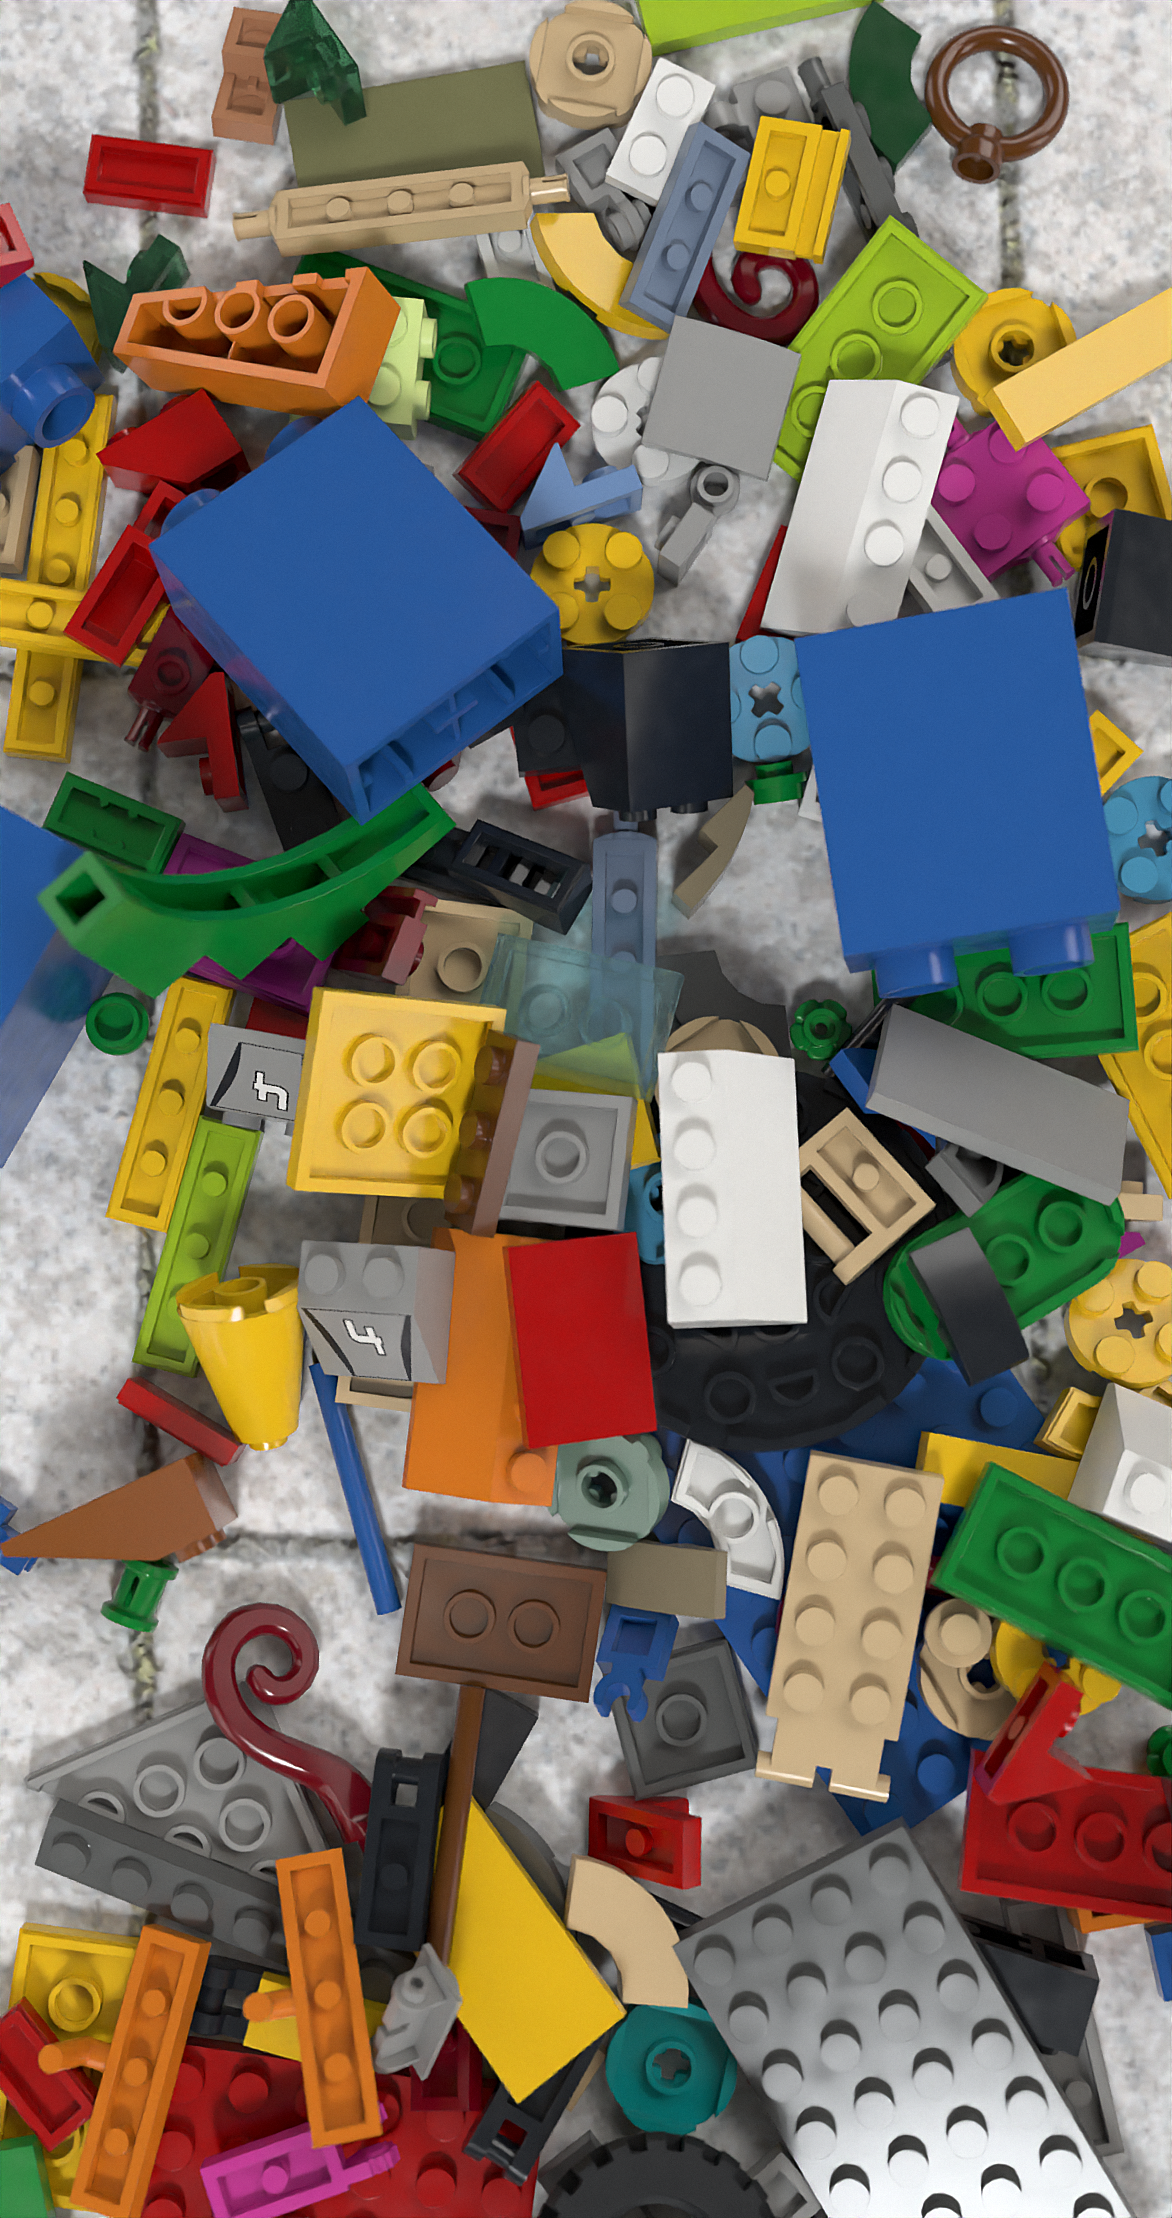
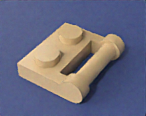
M845 1108L799 1148L800 1178L811 1169L870 1234V1236L855 1247L801 1187L803 1228L836 1264L832 1271L845 1285L850 1284L860 1276L877 1258L935 1209L936 1204L848 1108Z

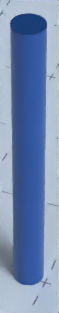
M320 1363L310 1365L309 1370L377 1615L397 1611L402 1608L346 1403L335 1402L338 1375L324 1374Z

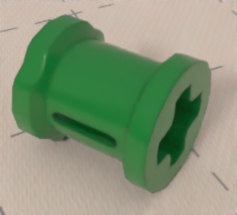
M163 1558L156 1561L121 1560L125 1564L123 1573L112 1600L103 1603L100 1613L121 1626L136 1631L153 1633L159 1623L154 1615L167 1582L175 1580L180 1569Z

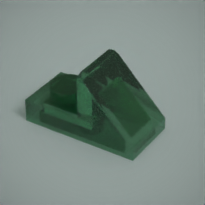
M289 0L263 54L273 102L281 104L313 90L321 105L330 103L345 126L367 117L357 63L313 0Z
M158 234L148 250H141L133 258L127 271V281L125 284L86 260L82 262L99 342L112 368L121 374H124L128 366L112 351L133 294L181 289L191 276L180 246L161 234Z

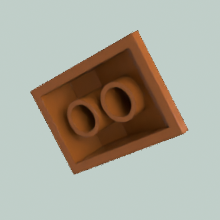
M195 1452L1 1543L0 1549L4 1557L156 1561L175 1552L179 1563H182L215 1547L217 1543L226 1539L227 1536L223 1527L238 1518V1515L214 1462Z

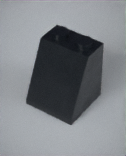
M1113 509L1086 528L1083 558L1072 617L1079 656L1172 668L1171 520L1128 510Z
M650 637L562 647L563 675L556 679V683L593 807L618 811L620 821L643 822L657 819V809L670 807V812L677 814L702 813L708 811V801L733 797L729 642Z

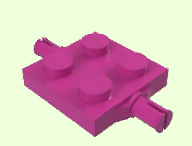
M955 416L946 446L949 451L942 460L930 504L990 583L1010 568L1034 560L1052 583L1051 585L1054 588L1063 584V578L1067 581L1076 570L1071 567L1054 543L1064 528L1090 510V499L1042 438L1016 452L997 421H994L985 429L969 434Z

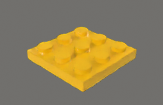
M314 986L285 1184L295 1191L443 1199L445 1185L449 1177L455 1172L461 1147L459 1142L460 1122L465 1112L470 1109L476 1085L474 1076L476 1056L481 1047L486 1043L489 1029L504 1031L507 1009L489 1004Z

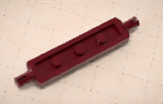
M240 470L234 484L249 473H244ZM171 605L127 688V695L141 709L127 736L124 737V741L134 747L144 727L147 726L138 743V749L147 753L163 721L172 722L210 675L216 663V660L174 614Z

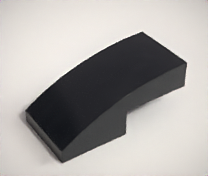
M969 1227L909 1254L906 1265L939 1319L936 1332L969 1388L1029 1360L1030 1353L1014 1313Z

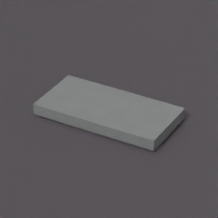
M893 1003L884 1018L865 1104L866 1108L1108 1206L1111 1205L1121 1190L1129 1099Z

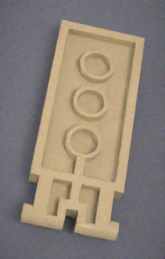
M810 1451L765 1716L776 1717L777 1723L772 1751L758 1750L754 1777L812 1788L816 1766L831 1769L828 1784L829 1792L887 1802L890 1776L879 1774L878 1772L884 1739L898 1741L942 1495L943 1474L820 1451Z

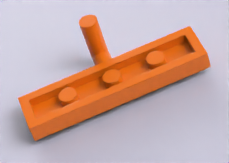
M342 1847L277 1859L275 1863L292 1987L249 1995L243 2005L244 2015L249 2021L255 2023L296 2016L313 2149L382 2135L356 1946L353 1944L354 1932Z
M156 1923L143 1925L111 2044L90 2036H81L46 2045L40 2051L38 2061L40 2068L45 2073L52 2074L81 2065L103 2072L71 2191L70 2203L109 2218H140L212 1942Z

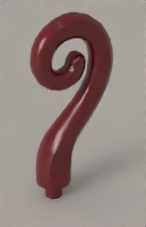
M743 251L737 257L732 267L730 279L734 292L742 303L751 307L761 301L762 286L758 275L765 270L781 272L787 278L791 287L790 299L781 312L767 317L753 316L737 307L722 290L713 268V254L711 252L692 304L705 323L786 347L792 343L818 309L820 303L819 283L808 259L796 257V260Z
M257 1602L243 1605L230 1611L215 1626L205 1645L202 1657L201 1680L203 1693L216 1725L226 1738L248 1757L267 1769L302 1784L315 1792L328 1809L343 1843L349 1844L357 1841L364 1856L372 1789L371 1782L345 1759L267 1726L250 1711L241 1696L236 1681L235 1663L241 1648L251 1639L259 1636L271 1635L278 1637L286 1643L292 1654L290 1669L284 1675L275 1676L266 1666L254 1664L246 1671L245 1682L251 1694L261 1703L278 1706L288 1705L298 1700L311 1687L319 1670V1648L312 1630L296 1613L279 1604Z

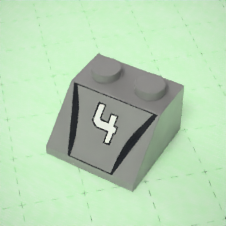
M211 1023L208 1034L206 1106L216 1111L224 1112L222 1124L260 1131L262 1119L285 1123L284 1135L292 1137L306 1040Z
M302 1240L298 1302L296 1307L324 1374L446 1384L456 1252L418 1246Z

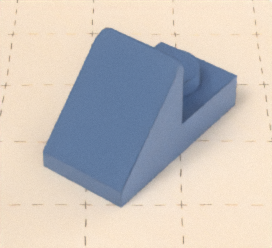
M558 442L554 443L520 517L521 541L525 551L542 546L548 536L554 532L564 531L569 527L580 524H603L641 510L643 487L635 466L631 465L620 470L615 466L602 467L586 475L582 480V484L574 486Z

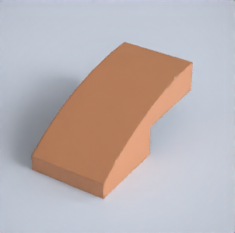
M234 7L221 51L224 73L211 116L214 137L274 146L290 69L295 32L294 16Z

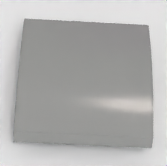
M675 315L641 442L648 448L704 461L706 465L721 466L732 470L735 474L767 482L802 359L801 354L740 332Z

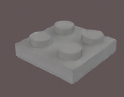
M530 1088L499 1220L623 1232L638 1100L626 1096Z

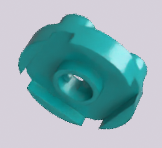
M688 1995V2008L630 2003L627 2008V2014L617 2021L612 2028L606 2046V2080L611 2094L613 2092L614 2098L623 2108L625 2116L635 2126L646 2132L666 2131V2133L679 2135L696 2131V2125L706 2122L713 2114L716 2118L727 2107L734 2093L738 2072L737 2061L704 2004L694 1996ZM668 2048L679 2049L681 2058L690 2061L688 2069H677L673 2079L661 2077V2065L653 2062L657 2054H665Z

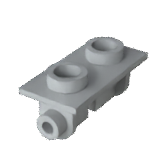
M430 1943L423 1945L413 1970L400 1975L396 1979L392 1988V1998L382 2019L385 2025L379 2027L377 2033L369 2041L372 2066L378 2073L387 2074L395 2072L412 2064L420 2079H426L462 2004L463 1999L454 1974L448 1967L442 1965Z

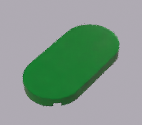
M1024 1171L998 1186L991 1199L970 1218L960 1209L915 1236L899 1249L887 1269L884 1281L883 1296L888 1319L897 1335L916 1352L932 1359L953 1361L936 1332L939 1319L906 1264L910 1253L969 1227L1009 1302L1020 1330H1024L1101 1282L1114 1269L1121 1253H1117L1121 1245V1236H1125V1217L1118 1197L1108 1206Z

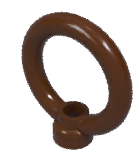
M984 25L970 28L955 35L939 49L926 73L924 97L926 109L933 120V126L940 136L956 149L952 161L954 173L970 183L988 184L998 179L1003 163L1015 162L1033 156L1044 149L1056 137L1067 117L1070 91L1067 75L1060 60L1044 42L1034 35L1015 27ZM988 51L1007 53L1026 62L1039 76L1045 93L1044 108L1037 122L1029 129L1012 136H1003L1002 132L991 124L976 123L968 126L955 112L949 97L951 76L961 62L972 55Z

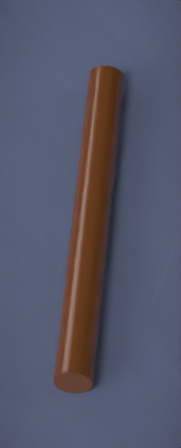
M464 1685L459 1687L425 1944L430 1943L443 1966L450 1965L486 1688Z

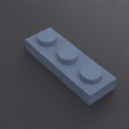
M701 121L688 126L618 303L668 334L671 333L675 315L686 317L751 155V153Z

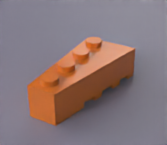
M368 267L346 269L345 277L322 279L318 273L293 275L292 283L264 286L258 279L236 282L235 288L220 292H211L206 286L138 293L133 294L112 353L153 390L181 395L189 394L191 396L203 388L211 400L300 416H317L325 420L357 396H360L366 404L368 403L401 307Z

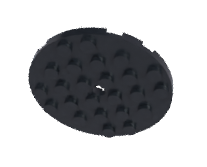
M795 1071L799 1148L845 1108H848L936 1204L935 1209L848 1285H845L832 1271L836 1264L803 1228L807 1323L674 1329L668 1323L666 1265L648 1264L639 1258L656 1423L683 1438L709 1447L734 1452L771 1453L811 1447L837 1438L859 1427L881 1412L901 1394L917 1375L927 1359L926 1356L916 1352L903 1342L893 1329L884 1305V1281L892 1259L904 1244L950 1216L947 1201L940 1184L925 1168L929 1161L912 1136L905 1129L902 1130L893 1119L886 1115L863 1113L845 1086L830 1077L824 1079L808 1073ZM653 1095L648 1100L658 1134L661 1133L660 1110L655 1095ZM811 1169L800 1178L801 1187L855 1247L870 1236ZM663 1184L657 1187L660 1197L651 1203L656 1212L664 1210ZM566 1226L564 1239L612 1234L614 1232Z

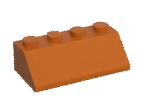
M433 1226L430 1248L456 1252L446 1384L414 1382L402 1478L403 1488L490 1503L551 1507L558 1445L536 1449L523 1447L502 1247L554 1240L496 1233L494 1238L470 1235L460 1229Z

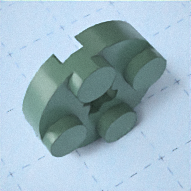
M648 1432L558 1445L551 1507L546 1506L552 1517L559 1513L562 1520L572 1528L567 1534L578 1543L591 1549L620 1551L634 1545L659 1524L668 1506L670 1485L665 1464L661 1459V1445ZM603 1472L612 1478L617 1490L612 1493L611 1498L604 1497L602 1486L593 1484L592 1477Z

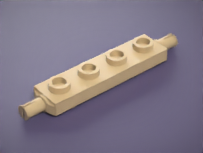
M523 161L279 190L276 191L268 210L243 213L234 212L232 222L237 241L273 236L281 257H291L528 229V220L532 214L533 205L570 202V188L567 173L530 178Z

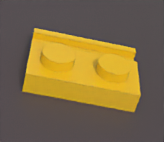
M767 116L760 117L733 237L735 250L796 260V257L811 259L815 264L823 265L851 144L850 130L841 129L840 132L823 130V126Z

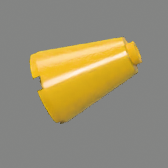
M280 1263L238 1266L240 1278L219 1283L218 1272H213L185 1284L176 1293L177 1313L235 1440L243 1444H249V1447L256 1451L271 1450L284 1445L288 1441L287 1436L294 1433L299 1425L305 1326L296 1307L298 1302L299 1268L294 1265Z

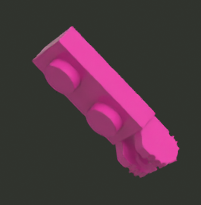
M377 2100L380 2122L383 2123L387 2119L383 2103L380 2104L379 2100ZM307 2122L205 2158L200 2172L215 2218H272L348 2191L352 2183L387 2171L389 2168L394 2167L401 2158L396 2144H393L392 2141H385L384 2143L366 2147L345 2159L341 2143L313 2149L310 2123Z

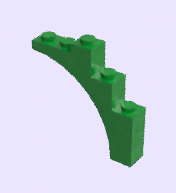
M420 782L363 826L351 816L331 830L286 852L242 867L203 874H154L119 866L88 850L35 898L73 948L155 1000L204 955L211 958L240 980L289 937L293 938L319 960L324 961L370 920L362 908L457 824Z

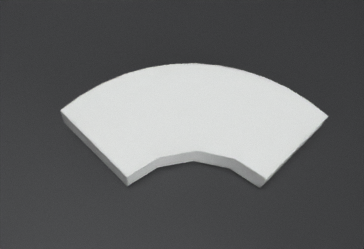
M686 1439L670 1500L696 1514L710 1531L715 1549L728 1551L726 1585L780 1600L784 1581V1548L777 1520L767 1498L746 1470L730 1456L718 1448Z

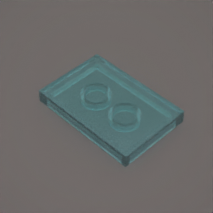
M498 933L479 1004L496 1005L507 1009L503 1032L513 1033L541 1045L534 1075L626 1097H633L651 1103L658 1079V1053H665L685 977L680 972Z

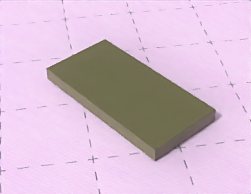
M525 61L283 102L298 188L523 161L530 178L546 176Z

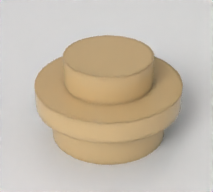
M958 1598L948 1599L937 1604L928 1614L924 1624V1639L929 1651L937 1660L951 1667L963 1668L977 1663L986 1655L992 1641V1627L985 1612Z

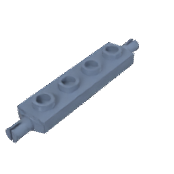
M613 810V833L593 839L590 1044L625 1033L630 1035L635 1046L646 1093L649 1095L654 1093V1070L656 1068L658 843L656 838L638 833V822L620 821L618 811Z

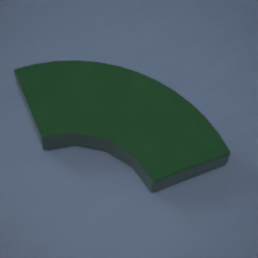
M873 0L857 27L851 46L846 80L848 81V92L853 103L859 101L868 115L871 127V137L869 140L877 158L885 157L895 176L930 132L933 120L930 113L918 101L911 82V63L919 49L922 35Z

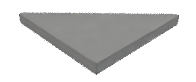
M245 1678L237 1681L241 1696L253 1715L267 1726L282 1732L271 1705L261 1703L251 1694ZM204 1696L34 1771L23 1779L26 1787L38 1793L40 1791L46 1792L94 1813L161 1838L166 1842L243 1871L275 1886H278L275 1860L331 1849L305 1786L267 1769L248 1757L230 1742L216 1725ZM348 1891L350 1911H352L354 1902Z

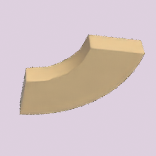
M572 1854L563 1922L569 1929L593 1936L609 1951L617 1968L618 1996L622 2002L688 2008V1977L672 1948L680 1940L663 1908L638 1881L621 1869L589 1856Z

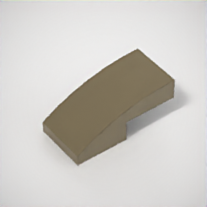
M746 784L700 829L697 842L710 856L673 891L671 903L688 920L704 904L716 888L739 846L754 797V792Z
M639 1539L634 1545L624 1550L607 1551L605 1602L673 1615L725 1619L728 1551L690 1543L665 1544L645 1539Z

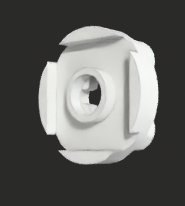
M651 357L644 360L641 364L631 365L617 372L601 388L591 411L592 441L595 455L602 467L615 466L620 470L634 465L643 486H659L658 490L674 488L689 480L703 466L704 461L648 448L641 442L642 436L638 434L642 426L641 417L649 414L664 359Z

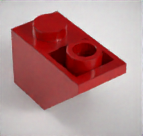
M203 388L191 396L189 394H182L174 397L161 408L158 416L138 428L128 427L117 432L108 440L106 448L96 453L115 487L146 494L153 493L160 479L187 496L203 489H215L221 493L234 484L240 470L244 473L252 472L243 449Z

